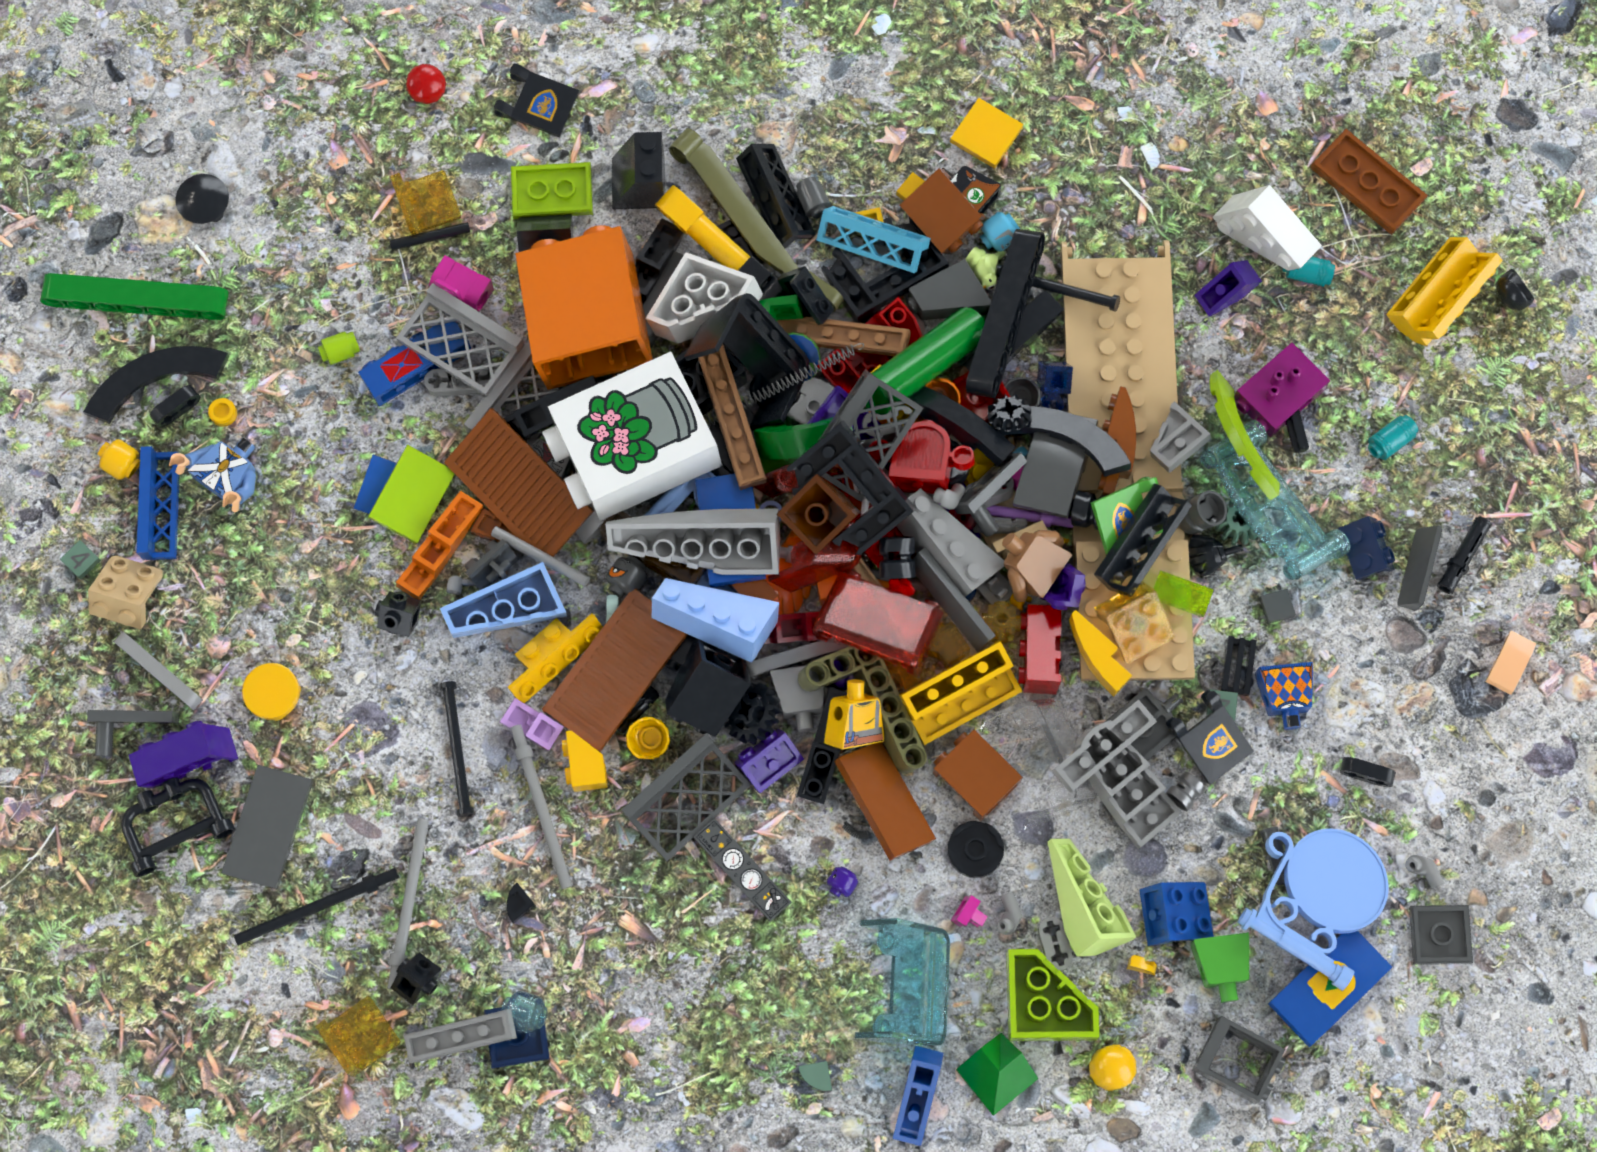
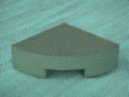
M827 1061L798 1066L802 1078L810 1086L820 1091H832Z

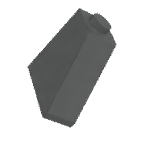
M966 259L908 289V299L906 300L910 311L913 314L917 313L921 320L948 318L964 307L972 308L980 315H987L992 302Z

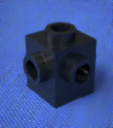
M389 591L383 601H378L375 609V616L378 617L377 628L386 630L391 634L409 637L418 624L421 600L408 597L400 592L394 593Z
M419 952L411 960L406 958L396 970L398 974L390 988L414 1005L425 994L429 997L439 985L437 978L442 969Z

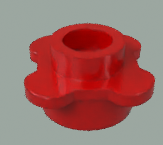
M906 578L890 579L888 582L890 586L884 590V596L902 606H907L910 603L909 597L915 593L912 583Z

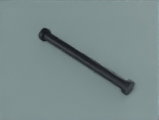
M997 264V280H999L1003 268L1002 264ZM1035 276L1032 287L1109 307V310L1114 312L1117 311L1120 304V296L1118 295L1108 296Z
M455 681L440 683L439 687L444 695L459 803L457 816L466 817L474 814V808L470 806L454 692L457 686Z

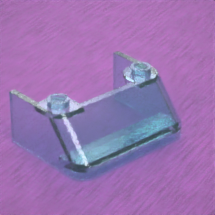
M899 918L861 920L860 926L878 930V947L884 955L892 956L889 1014H879L875 1019L873 1032H855V1038L890 1044L941 1045L945 1041L947 1033L950 938L948 933L942 928Z

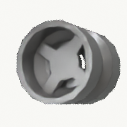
M1185 771L1179 777V783L1176 786H1171L1166 794L1177 807L1187 812L1192 807L1193 800L1196 797H1200L1206 791V788L1195 776Z

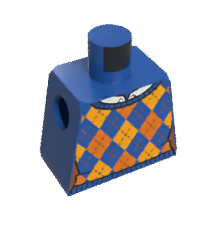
M1313 662L1259 667L1255 672V679L1268 716L1282 715L1284 730L1300 728L1299 713H1306L1312 707Z

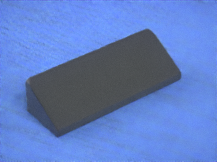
M1442 526L1424 527L1415 531L1397 601L1398 606L1417 611L1424 604L1443 530Z

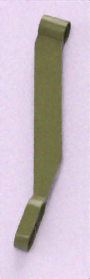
M686 128L668 148L672 157L682 164L688 163L691 165L758 258L780 274L798 269L799 267L712 148L703 142L697 132ZM810 272L833 306V312H835L844 301L842 295L831 285Z

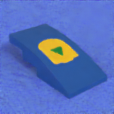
M1359 931L1340 934L1336 938V948L1326 955L1334 960V964L1345 965L1354 970L1350 983L1343 991L1331 984L1332 981L1326 975L1307 965L1268 1003L1308 1047H1311L1392 968L1387 960Z

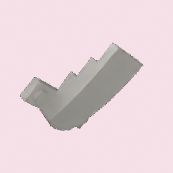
M1139 699L1113 721L1110 720L1095 725L1084 731L1074 745V753L1052 770L1070 793L1088 779L1110 814L1137 849L1141 848L1182 813L1164 792L1166 787L1148 768L1150 763L1131 745L1135 739L1157 722Z

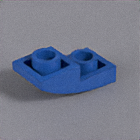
M374 454L372 455L353 509L370 513L396 462Z

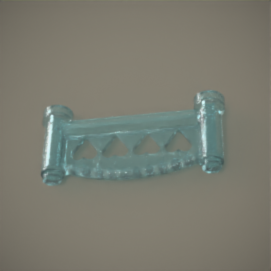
M1250 420L1243 424L1260 457L1280 483L1279 495L1274 499L1270 500L1266 497L1263 505L1256 503L1254 496L1247 489L1248 487L1260 488L1252 476L1249 475L1247 482L1244 483L1238 479V474L1232 471L1231 465L1251 466L1244 456H1238L1228 437L1207 448L1200 455V462L1206 469L1215 468L1230 500L1247 525L1272 551L1286 562L1283 566V572L1289 580L1300 579L1333 558L1339 559L1349 553L1350 542L1347 536L1338 529H1333L1325 534L1260 449V446L1267 441L1266 430L1260 422ZM1264 509L1283 510L1285 512L1280 527L1272 524L1271 518L1265 515ZM1281 531L1301 533L1297 549L1289 547L1288 540L1281 536Z

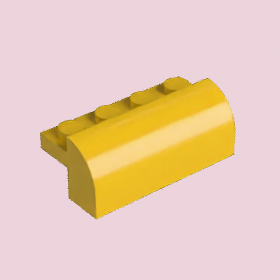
M1449 237L1386 315L1400 332L1412 341L1427 346L1432 339H1439L1447 333L1451 323L1463 313L1465 306L1480 292V288L1487 279L1495 274L1496 268L1503 260L1498 253H1479L1468 237Z
M1001 641L986 647L899 695L922 745L930 743L1023 692L1010 669L1014 665Z

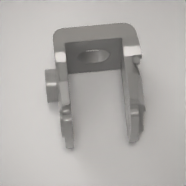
M814 377L804 381L799 392L801 396L798 402L792 406L786 416V425L807 424L834 387Z

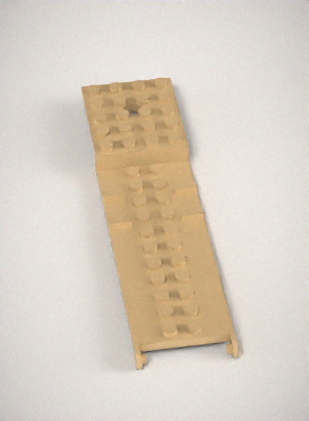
M1163 240L1162 246L1157 247V256L1162 257L1068 259L1072 258V247H1067V242H1061L1060 262L1063 284L1108 296H1113L1114 294L1120 296L1119 307L1114 312L1109 310V307L1063 295V308L1065 309L1063 314L1067 412L1097 419V426L1102 429L1105 419L1110 420L1112 410H1108L1111 395H1117L1120 386L1126 387L1135 416L1136 450L1129 479L1118 478L1115 492L1137 482L1143 477H1156L1158 485H1162L1172 497L1183 499L1181 464L1169 473L1150 454V449L1155 439L1159 437L1162 423L1166 422L1170 413L1171 404L1174 401L1178 404L1169 240ZM1088 457L1085 472L1082 473L1078 490L1094 493L1096 499H1098L1102 494V490L1097 489L1102 472L1090 457ZM1148 492L1141 493L1143 500L1148 494ZM1176 506L1172 508L1168 517L1175 514ZM1093 524L1087 528L1073 526V567L1085 575L1086 582L1079 608L1077 607L1078 612L1118 647L1112 658L1132 675L1129 681L1193 680L1195 678L1189 549L1184 531L1178 526L1133 596L1129 597L1109 590L1094 575L1106 557L1099 531L1094 529ZM1161 533L1154 535L1153 540L1158 538ZM1148 552L1141 555L1137 562L1144 560ZM1133 576L1127 577L1122 586L1126 587ZM1132 614L1141 616L1146 624L1145 630L1139 634L1131 633L1124 624L1127 616ZM1079 651L1080 681H1098Z

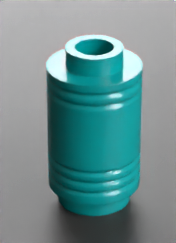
M1312 256L1301 268L1289 271L1282 268V271L1286 272V278L1324 287V285H1330L1332 282L1335 264H1331L1330 260Z
M1408 415L1396 417L1368 439L1369 452L1376 459H1388L1416 438V433L1419 431L1417 424Z

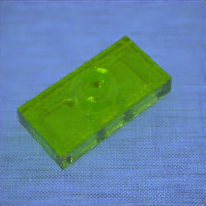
M1160 570L1150 598L1204 617L1214 589Z

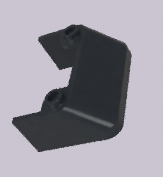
M752 294L739 295L699 327L684 358L688 361L716 353L724 343L754 376L749 387L750 395L754 402L753 392L760 400L757 390L764 397L762 390L764 388L769 395L768 385L774 393L771 383L778 390L777 381L783 389L780 380L782 379L786 386L784 385V391L779 387L780 393L775 390V395L770 392L771 396L768 397L766 395V400L761 397V402L756 399L759 408L749 426L752 430L784 422L805 380L803 376V381H800L802 378L799 369L806 377L804 367L809 372L808 365L810 363L806 353ZM794 372H796V373L798 374V376L800 377V379L798 378V384L795 383V381L793 380L794 385L792 386V385H791V384H792V380H791L790 374L793 376V378H794V379L796 380V382H797V379H796V376H795V373H794ZM785 376H786V377L789 379V381L791 382V384L789 383V388H787L788 385H787V381H786Z

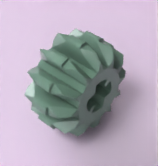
M1245 498L1241 499L1239 505L1234 499H1231L1229 506H1227L1226 519L1215 527V530L1218 532L1224 531L1221 537L1222 540H1226L1228 537L1232 538V546L1236 545L1238 539L1243 545H1247L1249 538L1255 540L1258 536L1256 531H1260L1263 526L1258 522L1262 514L1259 512L1253 513L1256 507L1255 504H1251L1249 507L1245 506Z

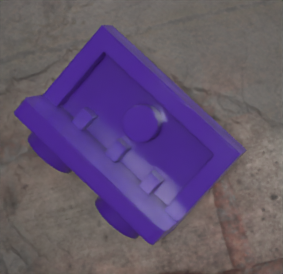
M1066 563L1044 598L1040 599L1048 601L1052 608L1058 610H1067L1068 607L1079 608L1081 595L1086 586L1085 575L1069 563Z

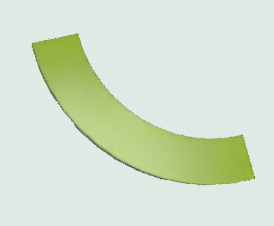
M1216 370L1210 374L1209 385L1211 394L1217 397L1218 402L1214 406L1220 422L1238 456H1244L1252 467V470L1249 471L1250 475L1266 497L1272 500L1279 495L1280 483L1260 457L1242 424L1235 403L1234 389L1223 375Z

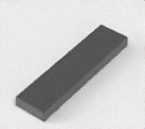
M926 548L922 549L913 558L915 560L916 576L974 649L979 652L995 637V634Z

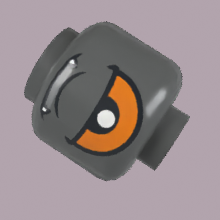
M628 555L627 558H618L606 574V580L610 584L608 589L620 598L624 595L627 596L635 588L639 591L647 580L646 566L631 555Z

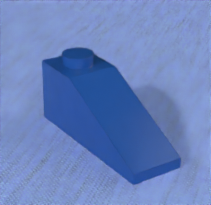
M915 1045L892 1139L921 1146L941 1070L943 1052Z

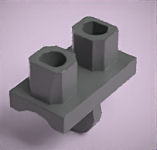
M503 539L500 542L492 540L486 545V554L481 559L472 558L465 564L467 570L465 573L479 590L490 586L498 578L501 580L508 578L505 572L519 560L508 543Z

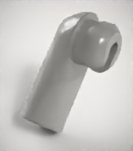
M955 483L951 490L937 488L933 495V501L940 503L944 508L954 509L964 495L965 487Z
M1412 855L1406 860V869L1411 873L1425 876L1431 889L1445 884L1432 859Z

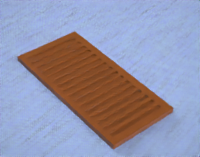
M493 408L489 409L451 455L445 459L444 463L516 537L552 557L559 552L594 512L589 505L577 509L565 481Z
M637 588L628 593L542 708L544 713H548L599 752H601L688 635L651 618L652 601L641 594Z

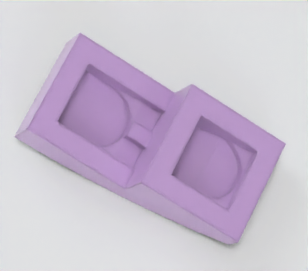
M514 698L499 722L509 729L521 724L525 738L547 751L550 750L564 726L545 714L535 711Z

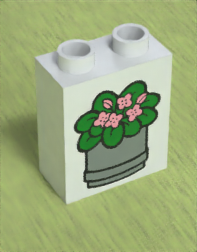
M668 352L548 406L555 426L542 431V434L555 462L570 456L577 473L564 478V481L577 509L592 503L599 521L722 466L717 444L672 352Z

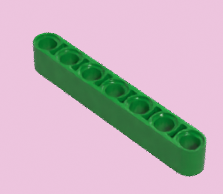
M48 273L44 275L40 302L46 306L56 308L223 320L225 319L229 291L221 287Z

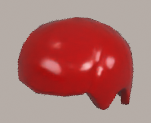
M420 64L408 73L406 91L415 102L431 104L437 102L444 95L446 79L437 67L431 64Z

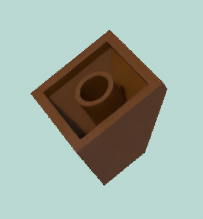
M816 474L777 515L817 555L861 512L840 490Z

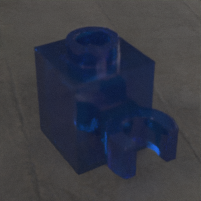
M1038 361L1037 385L1043 393H1046L1042 398L1041 407L1049 408V402L1056 400V409L1063 410L1064 402L1060 394H1071L1073 366L1066 362Z

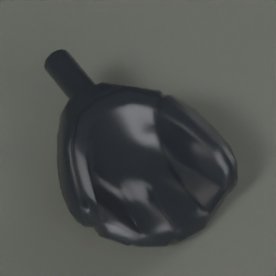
M1193 535L1190 537L1188 545L1189 563L1194 571L1201 576L1210 575L1219 569L1227 561V555L1244 551L1242 544L1225 549L1224 545L1218 540L1205 535Z

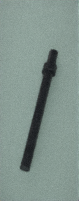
M395 867L376 876L371 874L363 877L359 883L234 935V939L239 946L367 892L370 894L379 890V886L400 878L398 871Z

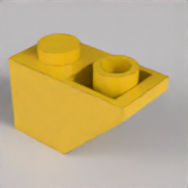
M566 731L567 740H562L563 756L569 757L570 767L565 768L566 784H572L574 792L608 788L606 764L603 754L573 731Z

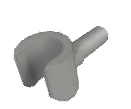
M452 576L448 579L446 591L449 594L459 595L461 594L462 586H475L471 579Z

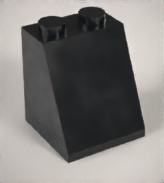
M635 132L612 157L613 210L657 208L655 204L666 193L662 132Z
M695 638L665 699L666 712L669 717L676 722L681 723L683 721L691 725L701 734L705 735L708 733L716 737L751 685L746 660Z

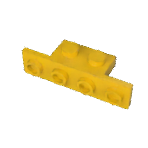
M591 613L572 631L556 618L514 654L527 668L523 674L507 687L516 699L526 703L589 647L603 628L596 616Z

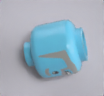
M997 212L983 222L981 230L984 234L980 238L988 250L993 247L996 251L1001 252L1010 246L1015 230L1020 228L1010 213L1005 215L1003 212Z

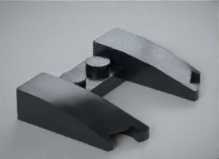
M892 217L883 220L884 223L893 225ZM910 217L909 224L893 225L926 236ZM930 241L928 249L921 253L918 269L915 273L893 267L865 283L840 248L837 247L832 251V255L837 259L830 270L825 266H822L821 269L829 284L842 295L844 300L842 304L856 323H865L878 313L882 307L891 303L897 297L908 293L910 287L948 268L949 262ZM902 248L901 251L907 258L903 262L911 264L914 251Z
M843 420L787 467V472L795 470L798 487L792 488V493L795 496L816 474L823 476L836 464L842 468L872 504V507L835 537L832 542L837 546L841 545L842 540L859 547L856 554L861 555L912 514L916 507L899 486L896 487L863 448L860 439Z

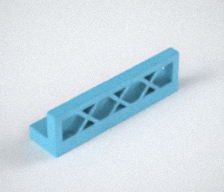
M831 206L823 210L816 240L915 273L918 269L921 253L928 249L931 238L836 206ZM828 222L838 227L841 236L836 239L825 236ZM854 231L859 232L866 244L860 247L855 246L848 235ZM879 239L883 240L891 252L885 255L878 254L873 243ZM902 248L913 250L914 254L911 264L903 262L897 251Z

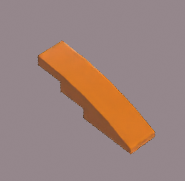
M460 491L429 529L428 537L412 556L411 564L396 581V587L411 597L420 600L461 544L483 509V504Z

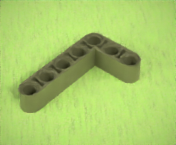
M868 640L858 642L811 662L799 672L798 683L802 689L809 692L819 690L852 675L854 679L863 680L864 694L877 697L880 700L884 744L897 770L903 774H909L925 764L927 759L926 751L875 643ZM858 650L865 652L867 662L860 659ZM834 660L842 664L843 672L838 671L834 667ZM810 670L814 671L818 675V682H815L810 678ZM870 676L877 678L879 687L872 685ZM882 701L889 704L891 713L884 711ZM894 727L901 730L903 734L902 739L896 737ZM906 753L913 756L914 765L908 763Z

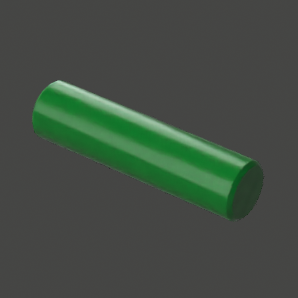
M968 307L961 308L872 372V374L909 398L977 347L985 320L974 309ZM878 386L872 395L874 406L889 403L887 391ZM892 395L893 402L900 400L894 395ZM869 401L865 405L866 407H870ZM891 408L875 410V414H888Z

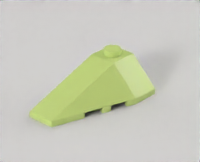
M1050 839L1048 847L1064 931L1070 942V947L1076 956H1096L1134 940L1136 935L1124 911L1119 905L1114 907L1104 894L1107 888L1103 883L1098 884L1090 875V865L1070 839Z

